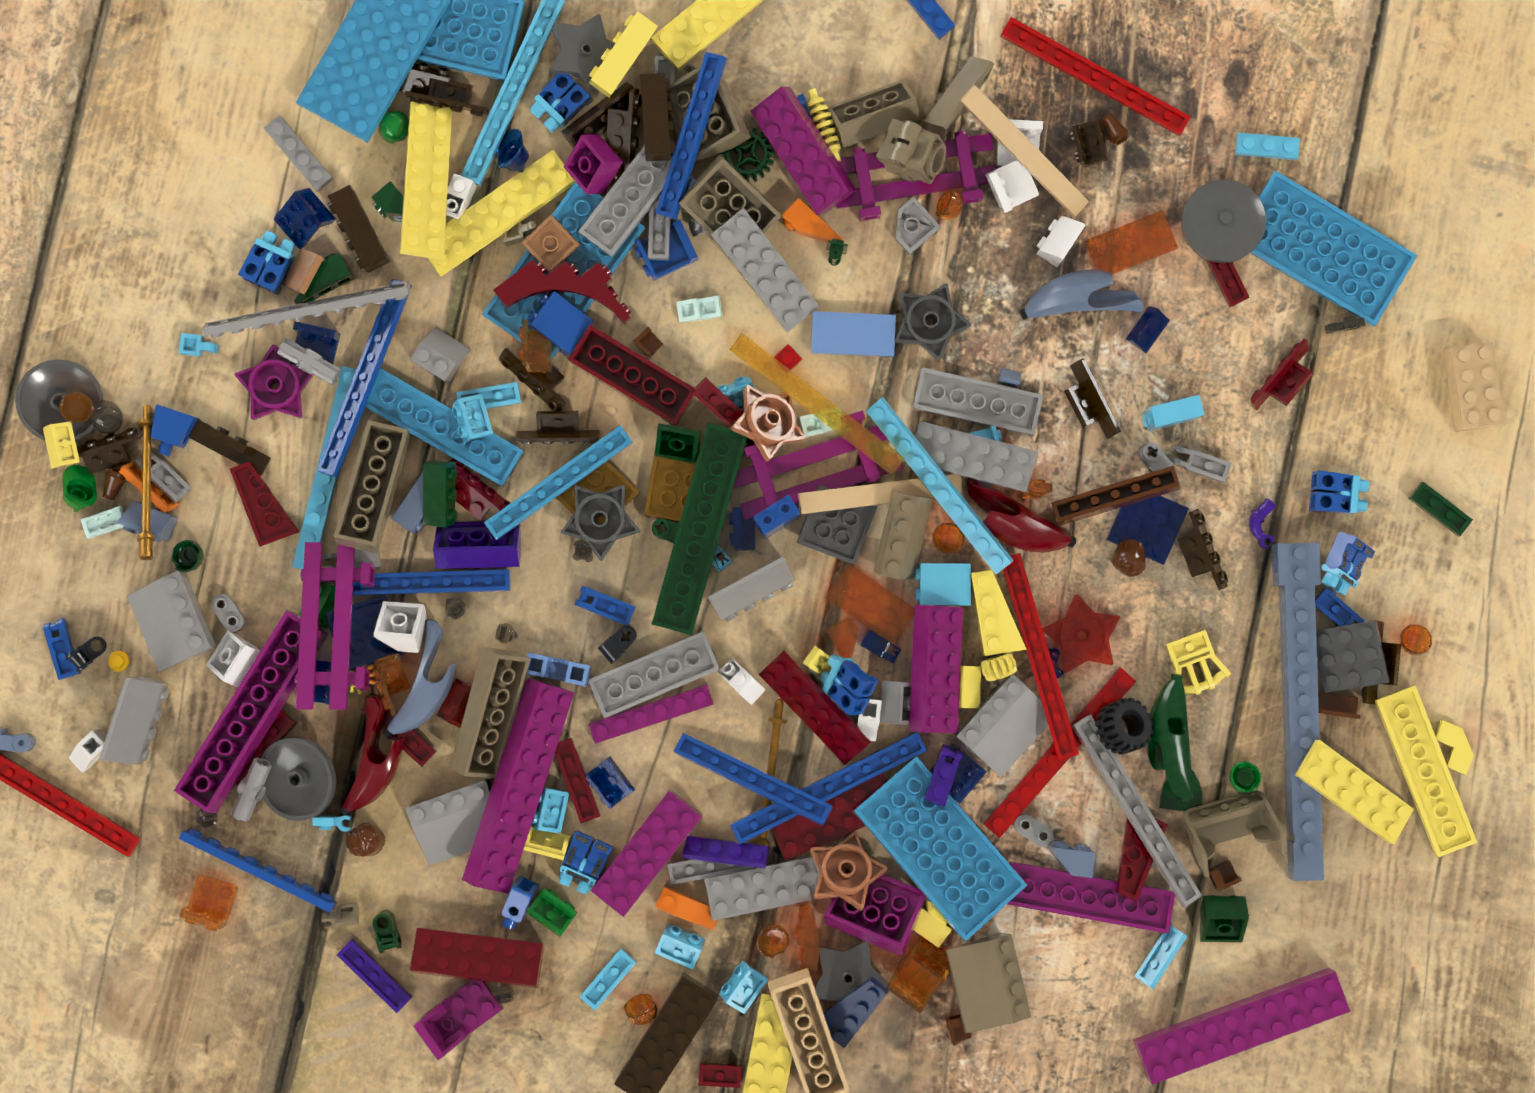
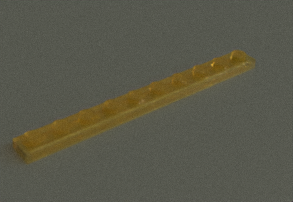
M743 333L740 334L729 349L891 475L894 474L904 461L905 457Z

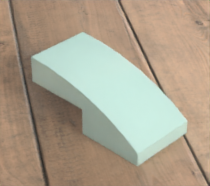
M718 295L676 302L680 323L723 317L721 299Z
M841 408L825 410L797 418L799 427L805 437L845 428Z

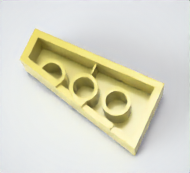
M638 11L635 16L630 14L624 23L626 26L624 32L621 33L619 31L612 41L615 43L611 50L606 49L600 58L603 60L600 67L595 65L589 74L592 78L589 83L609 98L658 27Z
M993 571L971 573V590L982 656L1026 650Z

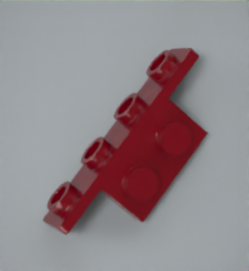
M1306 339L1294 345L1287 359L1284 358L1279 363L1275 373L1270 374L1266 378L1263 387L1253 393L1251 397L1253 409L1258 410L1269 396L1287 406L1313 376L1312 371L1298 363L1309 350V344Z
M454 458L448 461L455 462V469L457 470L456 479L458 482L455 485L457 498L455 501L478 520L482 521L491 508L498 513L510 504L509 501L497 494L492 487L481 481L479 476L464 467L463 463Z

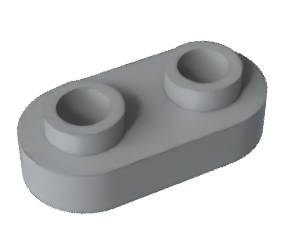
M227 594L216 595L212 599L211 607L225 629L230 632L242 630L246 620L232 597ZM221 600H223L225 603L223 608L219 607V602ZM233 617L236 619L235 625H231L230 620Z
M1020 814L1014 821L1015 830L1038 846H1048L1052 842V830L1030 815ZM1024 821L1029 823L1026 829H1023L1021 826ZM1042 832H1045L1047 835L1044 840L1039 838Z

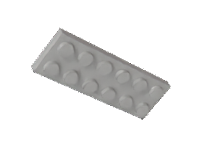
M644 145L578 231L579 234L613 258L661 195L674 153H670L671 160L646 161Z
M741 208L710 234L786 332L793 329L819 307L815 299L744 208Z
M922 367L912 409L1034 436L1043 395Z
M922 421L919 422L915 438L942 471L1027 492L1038 456L1037 451Z
M704 631L588 681L603 717L607 718L720 670L707 637Z
M812 856L766 865L765 869L753 868L704 878L712 920L814 900L813 897L820 873Z

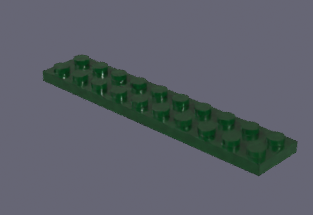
M707 423L651 625L691 636L693 634L747 437L731 429Z

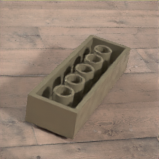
M370 420L367 421L335 530L334 539L336 544L378 554L411 439L409 429Z
M482 647L453 754L451 769L463 776L495 778L514 721L530 662L529 657L517 651Z

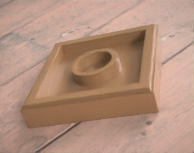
M552 215L546 218L521 242L549 273L556 269L580 246Z
M301 248L282 285L305 294L323 261V257Z

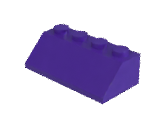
M485 521L455 522V524L446 528L436 527L433 547L436 569L520 567L521 523L498 540L495 539L484 524Z

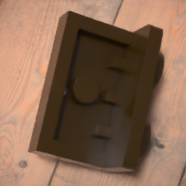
M1100 119L1080 125L1076 123L1071 125V139L1077 148L1075 158L1080 165L1088 167L1109 160Z

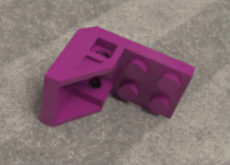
M470 980L424 1014L413 1027L438 1061L462 1042L471 1032L503 1010V1007L485 982Z

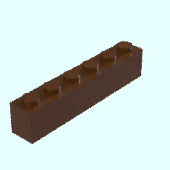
M1173 465L1052 502V507L1057 523L1061 526L1180 490V483Z

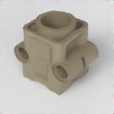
M892 119L888 128L887 138L880 146L876 157L885 165L884 168L889 173L899 175L910 182L915 183L919 180L931 184L943 167L946 157V145L938 134L922 130V127L914 122H902Z

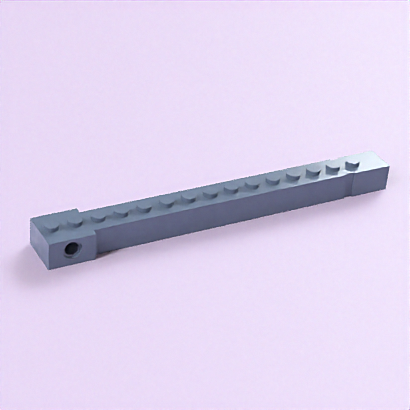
M1320 543L1273 544V586H1279L1288 878L1294 881L1324 880L1323 842H1321V834H1323L1322 798L1319 792L1303 782L1295 774L1314 741L1320 740L1315 585H1321Z

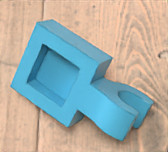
M181 333L179 354L201 357L202 351L218 353L219 345L204 342V336Z
M317 815L313 817L312 826H319V830H331L332 826H337L341 831L346 832L351 830V827H345L343 821L351 819V816Z

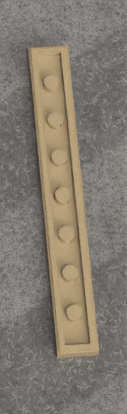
M973 85L959 100L960 103L1073 217H1076L1089 201L976 85Z
M946 475L959 493L963 494L961 475ZM919 478L798 493L800 515L889 504L892 490L929 498L935 497Z

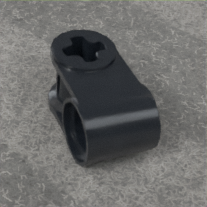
M625 626L609 637L597 649L612 664L635 642L637 633L634 628ZM623 631L625 633L631 632V641H629L628 639L624 641L622 639V637L624 636V634L622 633Z
M93 637L82 646H78L65 658L73 663L77 668L76 672L79 673L104 653L107 647L106 641L102 637ZM94 640L100 641L102 643V650L99 652L92 651L90 648L91 642Z

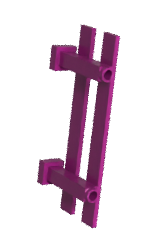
M958 131L954 133L955 139L943 141L946 145L945 158L957 156L960 171L937 175L931 184L919 180L915 183L904 180L872 186L869 171L882 169L885 165L877 159L876 155L878 152L866 154L865 148H856L853 150V156L843 157L839 163L846 174L856 173L859 188H856V192L836 205V207L840 209L862 205V209H859V220L861 222L881 217L880 206L875 207L876 202L963 188L964 191L960 195L961 205L981 202L983 191L982 189L977 190V186L989 184L985 174L996 170L997 165L974 169L971 154L994 149L991 133L968 137L966 131Z
M862 410L842 418L845 427L849 426L851 434L770 459L768 462L765 461L756 444L744 448L746 459L751 458L753 465L737 471L734 489L757 481L759 482L763 497L739 504L744 520H747L787 495L791 497L795 504L799 503L798 493L816 491L818 484L830 489H837L868 481L869 484L881 480L880 476L902 470L898 454L878 460L874 459L870 445L888 439L877 425L864 429L862 422L865 421V415ZM854 450L858 452L862 465L785 490L775 491L771 479L773 476Z
M305 542L304 568L300 572L303 586L298 673L295 674V685H297L296 710H314L315 686H330V710H347L348 686H355L360 691H369L370 669L356 667V672H349L353 582H360L365 587H374L375 566L371 563H361V568H354L355 548L338 545L337 567L321 568L323 543ZM320 582H336L331 672H316Z

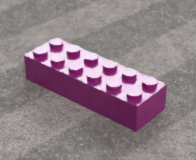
M781 86L750 110L816 215L826 214L857 191L791 87Z
M914 606L909 731L958 733L963 607Z
M670 789L594 885L591 892L624 917L703 815Z

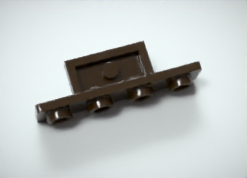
M426 63L414 64L399 91L428 95L431 78L451 82L455 78V73L450 72L447 68H431Z
M431 78L428 95L405 91V96L410 99L409 102L430 103V106L439 108L447 106L450 107L451 111L462 113V110L470 111L471 115L479 117L489 113L486 107L470 104L473 86L470 84L455 81L445 82Z
M637 88L630 90L628 110L608 109L606 143L614 152L626 153L625 170L635 158V149L639 145V137L636 134L637 128L640 125L638 107L641 106L642 96Z
M505 348L499 357L502 365L515 374L520 382L526 384L551 410L563 411L567 403L553 389L565 377L534 351L521 361L509 349Z
M1082 358L1070 365L1079 384L1068 388L1064 392L1082 428L1098 421L1107 439L1120 433L1121 430L1085 359Z
M537 411V431H517L515 437L516 442H521L525 445L532 444L533 442H542L543 444L563 442L564 444H572L581 441L586 444H592L599 441L600 430H579L578 411Z
M197 420L189 435L190 439L239 465L251 462L257 472L263 475L271 457L248 446L247 440L236 436V438L229 436L230 431L220 426L216 429L201 420Z
M130 427L123 433H111L103 439L88 440L83 445L76 446L78 456L83 458L90 474L130 463L131 458L124 444L141 439L143 429Z
M1199 509L1189 512L1196 532L1177 539L1192 577L1211 571L1218 590L1224 589L1228 586V577L1226 572L1222 571L1218 552L1213 548V538L1205 527V517Z
M1377 621L1389 677V683H1384L1383 685L1398 686L1401 644L1382 642L1384 622ZM1378 684L1363 687L1361 693L1363 703L1376 705L1375 699H1377Z

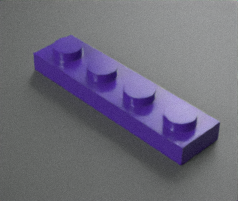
M687 836L682 855L686 859L765 869L769 846L748 843L739 844V842Z
M351 939L337 954L396 1013L413 997L354 939Z

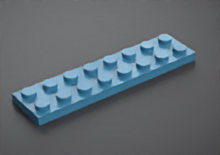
M380 368L365 406L366 408L401 428L409 429V433L504 487L524 453L522 449L494 433L490 436L473 439L464 443L463 438L459 436L458 421L453 416L451 408Z

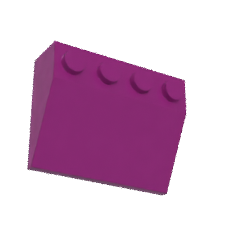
M883 874L868 885L862 911L840 897H833L824 915L825 924L903 957L926 896L920 889Z

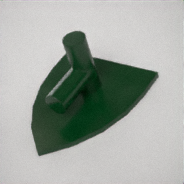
M1193 770L1194 797L1190 800H1182L1171 791L1167 780L1162 789L1159 808L1186 811L1189 808L1202 805L1201 786Z

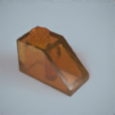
M846 617L825 630L842 658H852L858 637L856 631L859 628L854 619L849 620Z

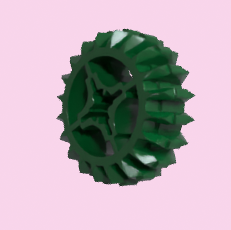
M753 128L752 132L749 133L751 138L748 141L751 142L748 145L742 146L739 144L732 148L735 154L739 156L736 166L730 160L732 149L719 154L748 181L752 177L753 181L757 182V175L763 179L765 177L763 171L770 172V168L767 165L771 166L774 164V161L769 158L775 157V153L771 152L773 146L768 144V138L762 139L764 133L761 131L756 135V128ZM758 145L764 152L762 161L755 155ZM750 152V157L747 156L743 159V153L747 154ZM746 165L757 166L752 170H742Z

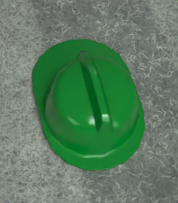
M81 465L67 467L62 477L64 502L73 508L74 512L94 505L97 501L94 475L90 474L88 469Z

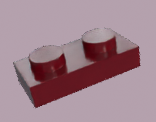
M700 1063L698 1086L740 1088L742 1065Z

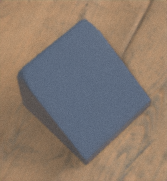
M1001 368L997 382L1018 387L1021 382V373Z

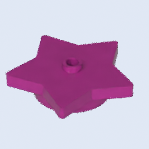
M274 344L270 347L259 365L235 373L236 378L251 394L252 420H257L274 412H281L297 418L303 417L301 392L314 374L310 375L297 366L289 364L284 357L277 353L278 348ZM279 383V388L273 390V384Z

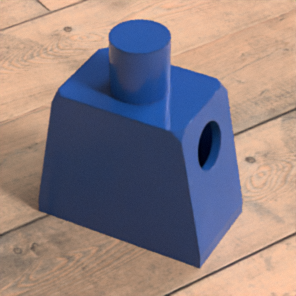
M156 405L151 438L161 441L157 453L170 457L174 445L184 448L190 439L189 435L195 423L200 419Z
M520 875L513 885L501 913L505 917L503 926L514 929L517 922L521 923L537 891L538 883Z

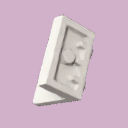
M1009 119L1039 150L1043 121ZM998 141L997 166H1004L1017 160Z
M1018 160L985 174L1002 213L1011 211L1013 207L1039 195L1031 174Z

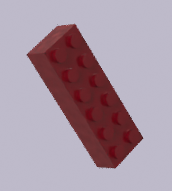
M589 325L568 359L575 367L676 427L695 397L691 392L694 387Z
M417 928L410 971L419 974L538 988L544 945L543 943Z

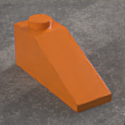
M800 198L782 215V225L789 232L793 230L796 234L827 243V240L832 241V239L844 241Z
M664 885L655 905L656 908L711 930L714 929L717 920H712L709 904Z

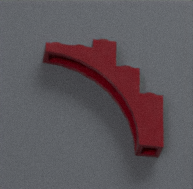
M531 260L493 289L507 309L519 301L537 294L553 291L570 292L586 296L601 303L611 310L624 324L631 319L629 316L631 311L626 304H620L616 299L618 297L616 291L612 286L609 288L606 286L612 282L610 278L612 275L611 271L605 264L601 266L599 262L578 277L577 275L580 272L573 263L569 265L565 261L545 276L547 270L540 261L536 264L534 260Z

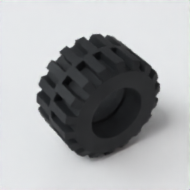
M1122 698L1105 705V707L1100 709L1101 713L1097 714L1096 718L1098 721L1095 722V726L1098 727L1096 733L1100 735V742L1105 744L1104 747L1107 750L1111 749L1112 753L1127 754L1145 747L1152 739L1150 737L1154 732L1152 729L1154 723L1150 719L1152 716L1147 712L1145 705L1141 706L1139 700ZM1121 719H1123L1127 725L1128 734L1124 731L1122 727Z

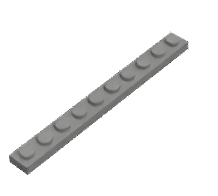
M654 55V74L665 73L666 80H670V84L674 83L675 67L665 56ZM669 133L670 140H673V133ZM660 196L649 209V260H669L670 218L655 213Z
M408 281L205 323L202 331L204 336L211 335L212 338L224 335V332L239 333L244 331V328L249 327L259 329L268 323L279 325L288 319H293V321L302 320L307 315L313 314V317L324 315L327 311L333 310L334 313L346 310V307L362 308L366 306V303L374 302V304H381L386 302V299L391 298L401 300L409 295L411 288Z
M1091 714L1073 724L1074 732L1181 906L1186 907L1202 896L1115 753H1112L1111 749L1107 750L1104 747L1105 744L1100 742V735L1096 733L1098 727L1095 726V721Z

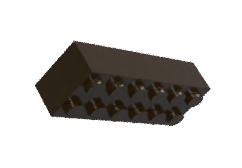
M683 972L620 1071L614 1085L626 1093H659L716 1004L719 995Z

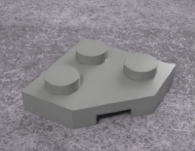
M914 196L898 209L896 241L911 255L941 228Z

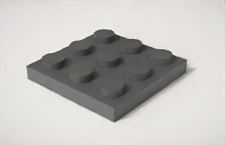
M818 484L816 491L829 490L830 488ZM877 506L807 514L796 543L855 565Z
M1377 620L1316 630L1317 658L1325 693L1389 683Z

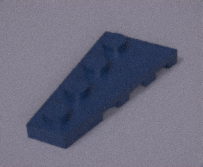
M871 977L855 988L849 995L844 996L839 1002L827 1008L823 1014L832 1040L845 1048L886 996L889 989L874 977Z

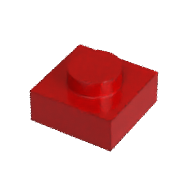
M789 344L773 357L787 374L802 361L799 354Z

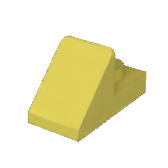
M816 646L813 647L803 662L819 675L824 671H831L832 669L827 663L830 656Z

